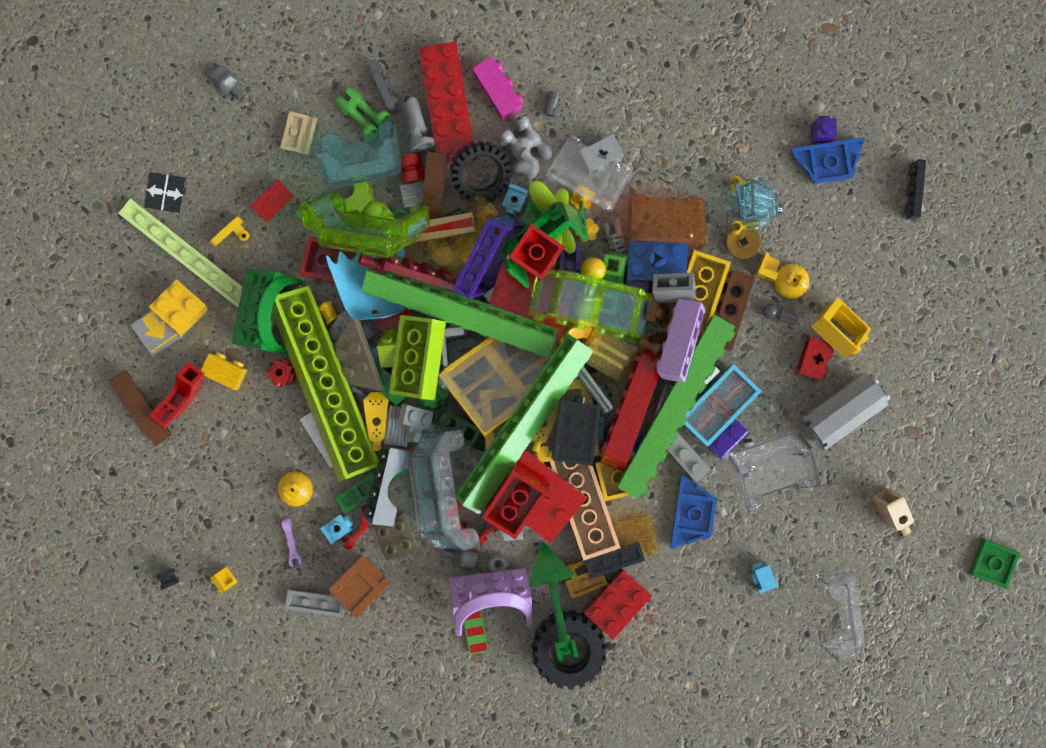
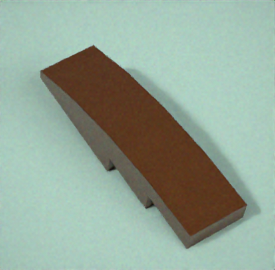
M127 370L121 371L108 380L124 406L155 446L172 436L168 427L164 430L149 419V414L156 407L153 403L149 402L142 389L137 387Z

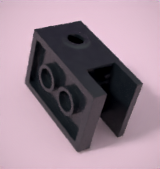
M575 396L574 402L559 401L551 460L593 466L601 406L586 404L587 397Z

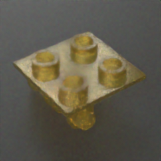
M650 514L613 524L620 548L639 542L643 555L648 554L649 556L660 551Z

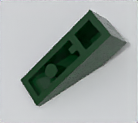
M441 405L437 406L433 413L432 423L469 446L483 451L486 446L485 437L475 424L459 415L446 413V410Z

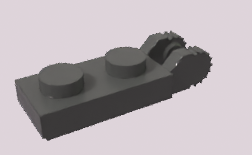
M373 59L368 64L390 114L396 113L398 111L395 105H398L394 93L390 95L388 91L390 84L386 76L382 78L384 72L379 61Z

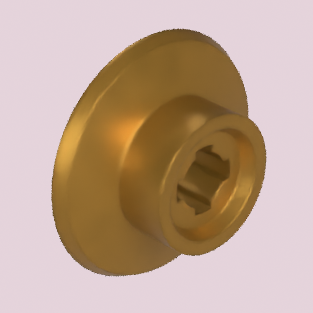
M737 226L729 232L726 241L730 253L740 259H748L756 255L761 246L759 233L753 227L742 229L737 235H733L732 231L739 230ZM744 239L747 245L741 246L739 241Z

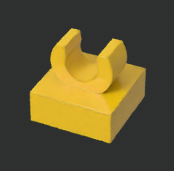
M225 567L210 578L211 584L214 583L217 588L216 591L221 594L238 582L228 567Z

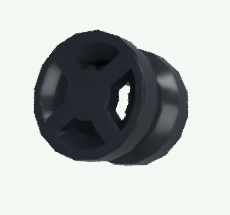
M174 568L156 575V579L160 580L161 590L180 582L179 578H176L174 574Z

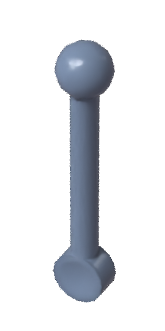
M734 182L739 208L738 219L744 220L746 216L742 209L739 182Z

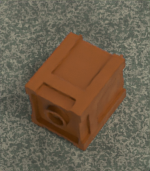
M362 555L328 589L331 592L328 596L330 597L333 594L351 612L349 617L351 618L354 615L357 618L390 582Z

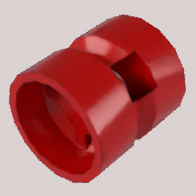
M413 153L397 158L399 170L403 171L400 175L402 185L425 180V171L421 169L423 165L421 154Z

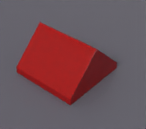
M531 224L509 258L522 270L543 280L564 249V246Z

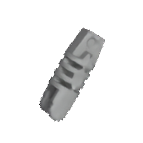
M619 218L614 219L617 234L612 235L610 224L607 221L603 222L610 251L629 254Z

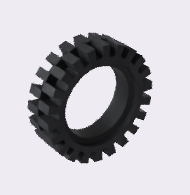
M478 141L477 144L470 142L468 147L464 145L462 151L458 150L456 152L457 156L453 157V164L450 165V177L457 193L459 192L460 196L463 199L466 198L469 202L473 200L475 204H479V201L486 204L487 200L493 202L496 196L500 198L502 196L501 192H506L507 190L506 185H510L509 177H512L511 166L504 152L495 144L492 145L487 141L486 143ZM478 156H486L496 162L498 167L497 177L486 188H473L464 181V168L471 159Z

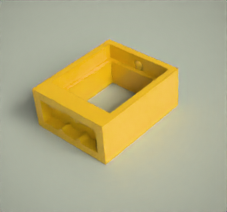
M839 297L828 304L811 325L844 359L850 354L856 355L862 347L860 345L867 341L869 338L867 335L871 330ZM832 317L854 337L852 340L846 337L830 321Z

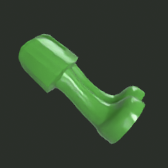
M346 86L343 92L350 100L347 102L346 99L338 95L334 101L345 116L350 115L359 123L363 129L362 137L365 140H370L378 134V128L368 122L357 109L359 108L369 116L380 129L386 125L390 114L386 110H382L379 113L376 112L363 100V94Z

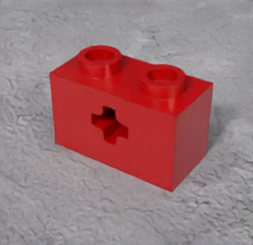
M812 336L806 337L795 374L814 380L825 378L828 372V367H826L828 359L832 358L834 352L832 346L824 340ZM813 356H816L819 362H815Z

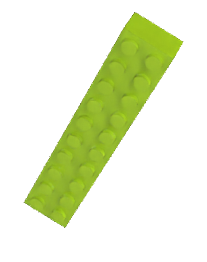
M306 286L277 295L273 304L272 315L338 481L346 480L377 467V455L373 451V445L371 440H369L367 430L348 382L343 375L342 367L310 287Z

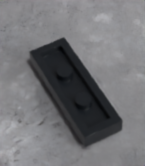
M918 159L909 167L910 183L907 186V195L909 197L905 206L906 220H916L921 217L926 160Z
M636 542L584 560L589 579L645 561L640 543Z

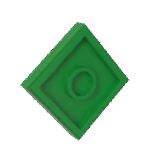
M982 538L969 574L1007 589L1020 552Z

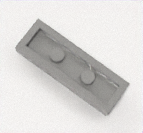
M288 589L285 609L343 617L345 606L334 595L329 597V594Z

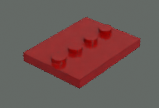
M502 262L489 305L558 329L555 341L559 342L577 286L547 276L540 280L526 272L530 287L527 289L507 271L505 263Z
M525 449L516 463L550 484L548 493L526 525L551 543L586 501L587 496Z

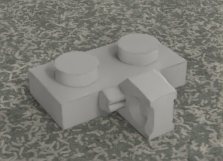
M402 404L398 424L407 425L405 440L419 443L422 431H430L434 412Z

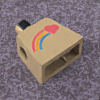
M887 488L871 497L888 526L898 531L900 536H906L911 532L909 525L914 522V519L902 495Z

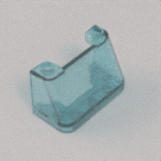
M395 119L384 121L379 125L378 138L343 145L342 139L335 133L320 135L316 155L326 183L330 187L338 188L397 175L401 171V156Z

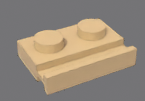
M289 111L280 148L285 151L309 156L318 119Z

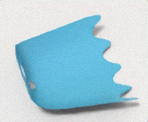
M400 243L395 253L397 254L396 256L403 258L405 256L404 247ZM380 245L378 251L385 252L387 249ZM362 248L358 249L355 258L351 260L342 252H339L337 264L333 263L326 255L343 305L353 319L385 318L404 311L405 307L400 304L390 303L386 299L370 296L362 291L368 268L358 265V258L361 253L371 256ZM377 310L378 313L372 314V311ZM386 314L384 316L374 317L376 315Z

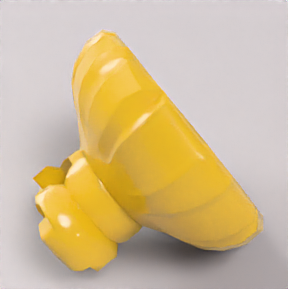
M786 264L777 271L779 274L773 284L775 285L776 292L781 297L797 299L807 291L809 275L802 266Z
M288 472L280 478L277 485L279 498L288 506H302L313 495L312 489L314 487L311 479L303 472Z

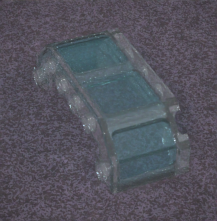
M462 429L421 435L419 443L414 451H411L408 465L419 535L430 540L437 549L458 548L468 550L480 546L478 533L474 529L461 530L449 452L462 448L464 444Z

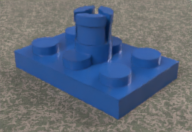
M629 241L627 281L653 282L654 274L687 273L688 243Z

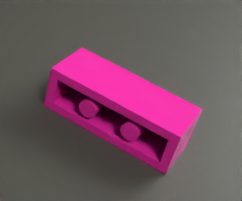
M491 56L472 68L474 76L502 121L522 110L521 103H523V99L518 92L515 93L513 91V83L508 76L505 77L503 75V67L498 60L495 61Z

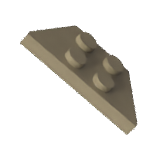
M352 319L333 346L342 367L343 375L350 385L377 391L384 389L360 320Z

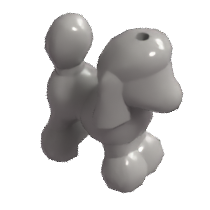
M524 116L514 126V129L519 133H523L524 137L515 138L512 132L507 130L498 138L497 142L500 146H508L511 149V153L517 162L513 166L514 173L521 174L526 180H532L539 172V163L535 157L531 156L530 149L536 147L539 156L543 160H549L552 157V150L549 145L541 141L540 135L531 127L529 118Z

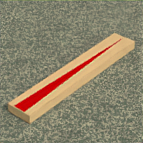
M473 212L413 223L418 230V238L415 243L476 232ZM388 228L362 232L364 250H378L380 245H383L385 248L399 245L394 239L393 231Z

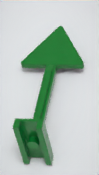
M542 543L529 580V586L533 587L542 584H548L559 632V643H555V648L559 661H562V654L573 652L574 657H578L575 639L570 640V635L566 631L556 582L573 578L574 573L545 543Z

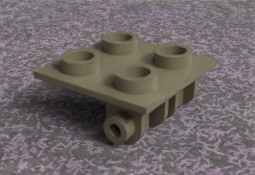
M405 513L395 517L393 527L374 525L387 560L419 550L417 546L419 543L416 542L415 536H413L415 533L411 531L413 527L409 526V517Z

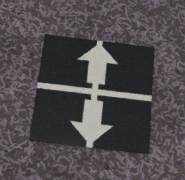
M150 172L144 208L180 213L185 177Z

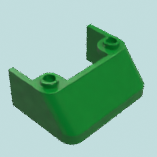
M563 202L553 203L543 214L511 240L503 244L502 256L507 271L527 289L530 287L526 272L515 264L509 256L531 224L553 239L571 226L587 242L589 240L587 232L578 212L572 206Z

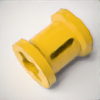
M331 300L318 307L319 312L326 320L325 324L327 326L333 324L340 315L332 307Z

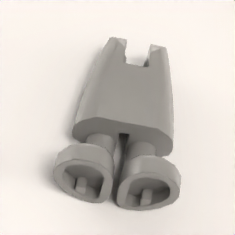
M411 97L407 99L403 108L410 144L409 151L410 154L419 153L422 157H426L427 151L431 152L430 148L435 143L433 138L425 136L427 127L422 116L420 103L416 98Z

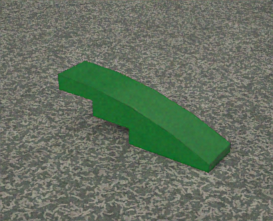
M407 467V470L396 474L390 483L404 475L410 468ZM374 471L335 497L345 514L369 498V490L374 482Z

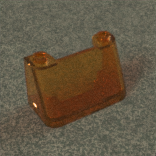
M633 194V197L628 199L626 245H629V241L688 243V246L691 244L693 249H702L706 246L707 241L705 201L702 200V197L674 199L644 197V194Z

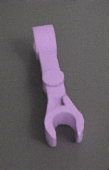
M290 518L284 519L281 524L285 531L290 551L289 565L294 567L293 558L298 559L299 565H301L303 559L296 549V541L292 532V521Z

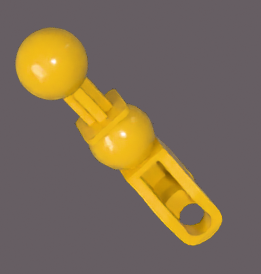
M590 257L581 265V275L585 279L583 292H576L575 294L578 298L575 299L573 304L574 313H571L569 320L565 322L560 340L557 342V347H559L566 335L569 334L577 340L582 338V343L590 348L593 353L598 349L601 336L595 328L596 320L593 316L597 312L596 301H599V298L594 295L596 282L600 281L606 273L605 264L599 258Z

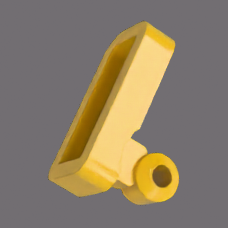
M238 215L210 242L216 247L232 231L239 235V239L242 241L248 240L250 234L241 225L244 220Z

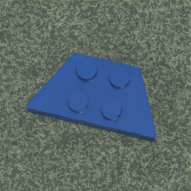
M865 137L792 148L790 153L813 185L847 180L854 176L855 166L859 160V153Z
M680 475L670 541L671 549L712 536L717 498L685 475Z

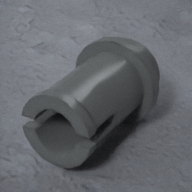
M549 91L546 94L547 101L543 112L544 115L555 117L558 101L561 100L558 92Z

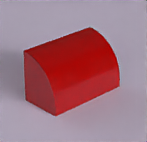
M277 180L250 206L267 223L295 196L280 180Z

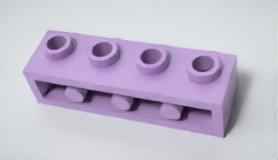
M678 299L677 305L674 306L673 320L667 329V340L662 345L661 360H658L656 366L657 372L662 379L685 383L706 311L701 302Z

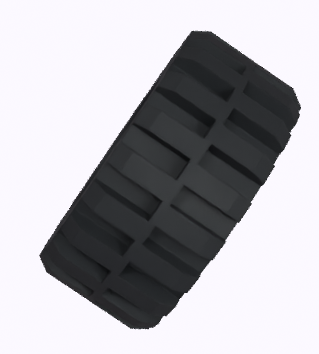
M562 610L566 631L581 635L587 643L585 658L581 662L569 666L562 665L554 660L551 654V645L553 640L559 636L554 613L549 615L547 620H543L540 623L539 629H536L532 651L535 667L538 668L542 678L545 677L551 685L553 683L557 684V688L563 689V686H568V690H573L574 686L585 687L586 682L592 683L595 680V675H600L602 665L606 663L607 647L602 630L583 612L579 614L576 613V610H570V612Z

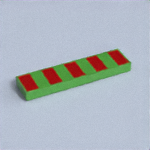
M482 610L471 614L464 621L470 655L489 651Z

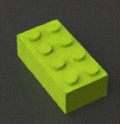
M400 315L389 394L435 400L446 326L445 321Z

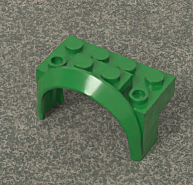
M246 268L232 344L288 355L286 348L280 346L273 337L271 313L279 292L289 284L303 285V280L277 272Z

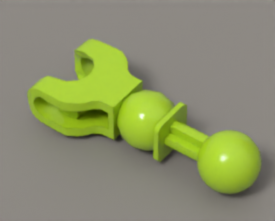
M352 173L348 178L354 185L353 195L346 199L336 195L331 200L334 206L349 217L363 215L369 223L378 225L381 229L387 227L393 231L394 239L398 244L402 243L403 246H410L418 238L416 226L408 221L399 222L394 219V214L383 202L376 201L373 198L372 187L355 173Z

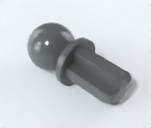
M767 304L763 308V314L766 318L773 319L777 317V322L783 321L791 325H795L798 321L797 314L786 311L783 307L778 310L775 304Z

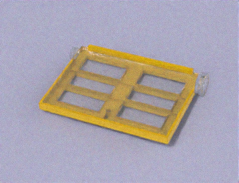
M489 337L446 367L438 375L440 378L438 383L443 390L447 388L482 435L486 437L507 422L557 348L553 345L549 358L537 356L528 350L518 349L516 346L508 343H501L497 339Z

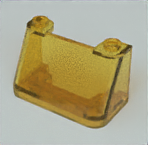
M481 193L474 199L476 203L474 216L479 220L475 224L476 232L464 234L452 246L445 240L442 243H435L430 240L424 246L436 263L445 269L453 271L459 268L468 259L488 218L501 217L495 207Z

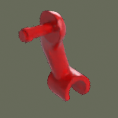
M365 506L361 507L363 514L360 516L361 521L358 529L350 537L347 535L341 537V541L346 543L343 545L345 549H352L355 541L367 530L369 522L365 520Z

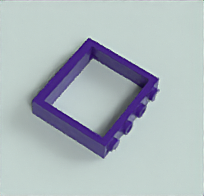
M510 215L488 218L452 290L469 300L484 295L495 286L502 262L504 263L502 256L503 244L521 232L525 224ZM496 228L501 229L499 234L495 232ZM487 281L492 282L490 287H487L485 285Z

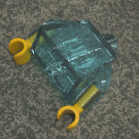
M738 176L731 178V183L739 182L741 186V220L745 221L743 224L740 221H734L730 227L737 226L739 230L731 232L733 235L739 234L742 229L748 231L762 228L769 224L771 219L776 218L783 212L784 207L783 204L778 203L776 190L770 188L762 179L741 180ZM731 184L729 189L736 191L734 184Z

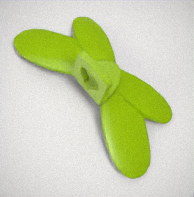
M534 181L530 184V196L542 213L553 203L563 202L569 205V195L566 189H559L554 197L542 182ZM568 228L554 239L564 246V250L567 253L572 254L575 251V241Z

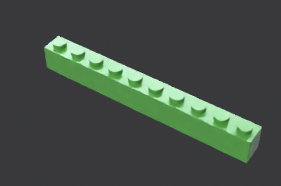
M368 268L366 271L362 291L370 296L386 299L390 303L400 304L409 310L422 312L426 316L439 318L446 323H453L465 330H472L482 336L497 339L501 343H508L516 346L518 349L533 352L537 356L549 358L558 333L556 328L476 299L469 300L459 293L387 270L379 273Z
M716 315L710 317L696 342L685 383L674 381L616 487L637 499L645 495L648 489L646 484L649 479H653L657 474L658 469L656 467L659 461L663 462L666 458L668 445H672L675 442L677 429L683 427L687 420L685 417L686 413L694 408L697 402L694 400L698 393L701 394L706 386L704 381L707 376L710 377L716 368L714 366L716 360H720L724 355L726 342H730L734 337V325Z
M566 335L454 496L462 506L478 514L487 506L493 494L510 473V470L521 457L528 444L531 443L537 431L543 426L544 421L551 411L554 410L560 398L566 393L567 388L593 353L590 348L571 335Z

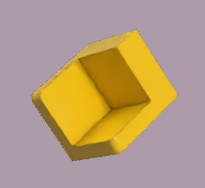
M765 252L761 256L754 276L773 282L779 274L777 269L780 260L770 257V253Z

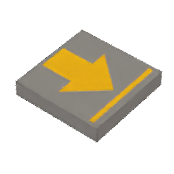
M152 311L130 325L153 357L182 338Z

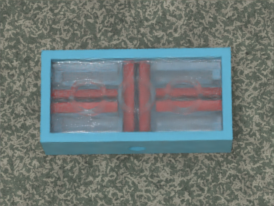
M731 364L696 399L697 402L691 411L688 410L685 415L687 420L683 426L703 446L708 447L762 391L735 364Z

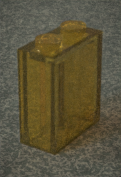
M595 324L584 344L593 351L586 364L620 383L627 377L628 369L635 362L640 350L638 347Z

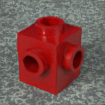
M281 358V361L274 360L268 366L267 373L269 374L267 378L272 380V384L282 387L283 384L290 385L294 382L296 373L291 361ZM280 369H282L283 374L278 376Z

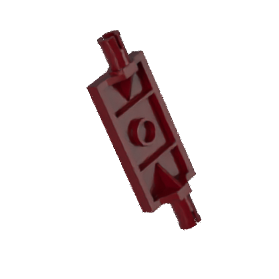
M379 250L376 258L362 253L358 258V265L373 269L376 272L382 273L387 270L455 292L452 289L456 280L448 269L442 267L436 269L427 262L420 264L408 256L398 257L396 253L390 250H385V252Z

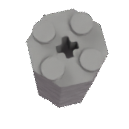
M861 373L801 416L799 421L804 422L801 426L814 443L818 441L820 443L818 447L821 450H827L888 406L887 401L890 400V396L885 390H881L878 386L879 381L873 374L868 376L866 373Z

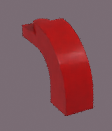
M188 362L176 374L172 390L149 414V419L165 430L175 418L178 419L192 402L203 383L204 373Z

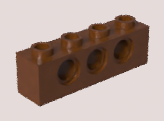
M735 270L727 274L724 290L721 292L718 300V310L714 312V315L735 326L733 330L735 332L734 337L730 342H726L724 346L726 351L733 349L755 278ZM732 287L738 289L739 294L737 297L731 295L730 289ZM726 305L733 308L732 315L725 313Z

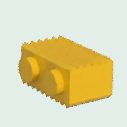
M217 351L215 354L209 353L201 368L204 376L230 389L239 390L248 369L243 367L244 364L237 360L231 362L226 359V355Z

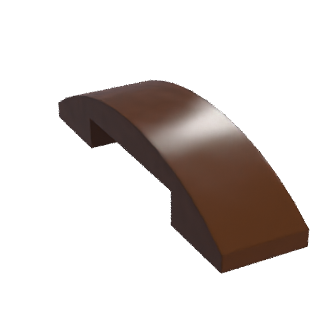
M427 151L422 221L442 218L447 153Z

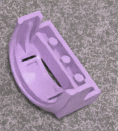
M526 568L449 578L455 635L462 636L463 622L471 614L494 606L517 608L525 614L527 627L533 625L532 596Z

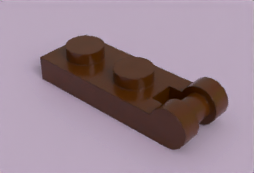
M648 301L645 320L656 327L666 328V317L669 315L670 309L663 307L655 301Z
M660 331L648 338L643 337L639 348L648 349L656 356L661 354L662 345L667 340V332Z

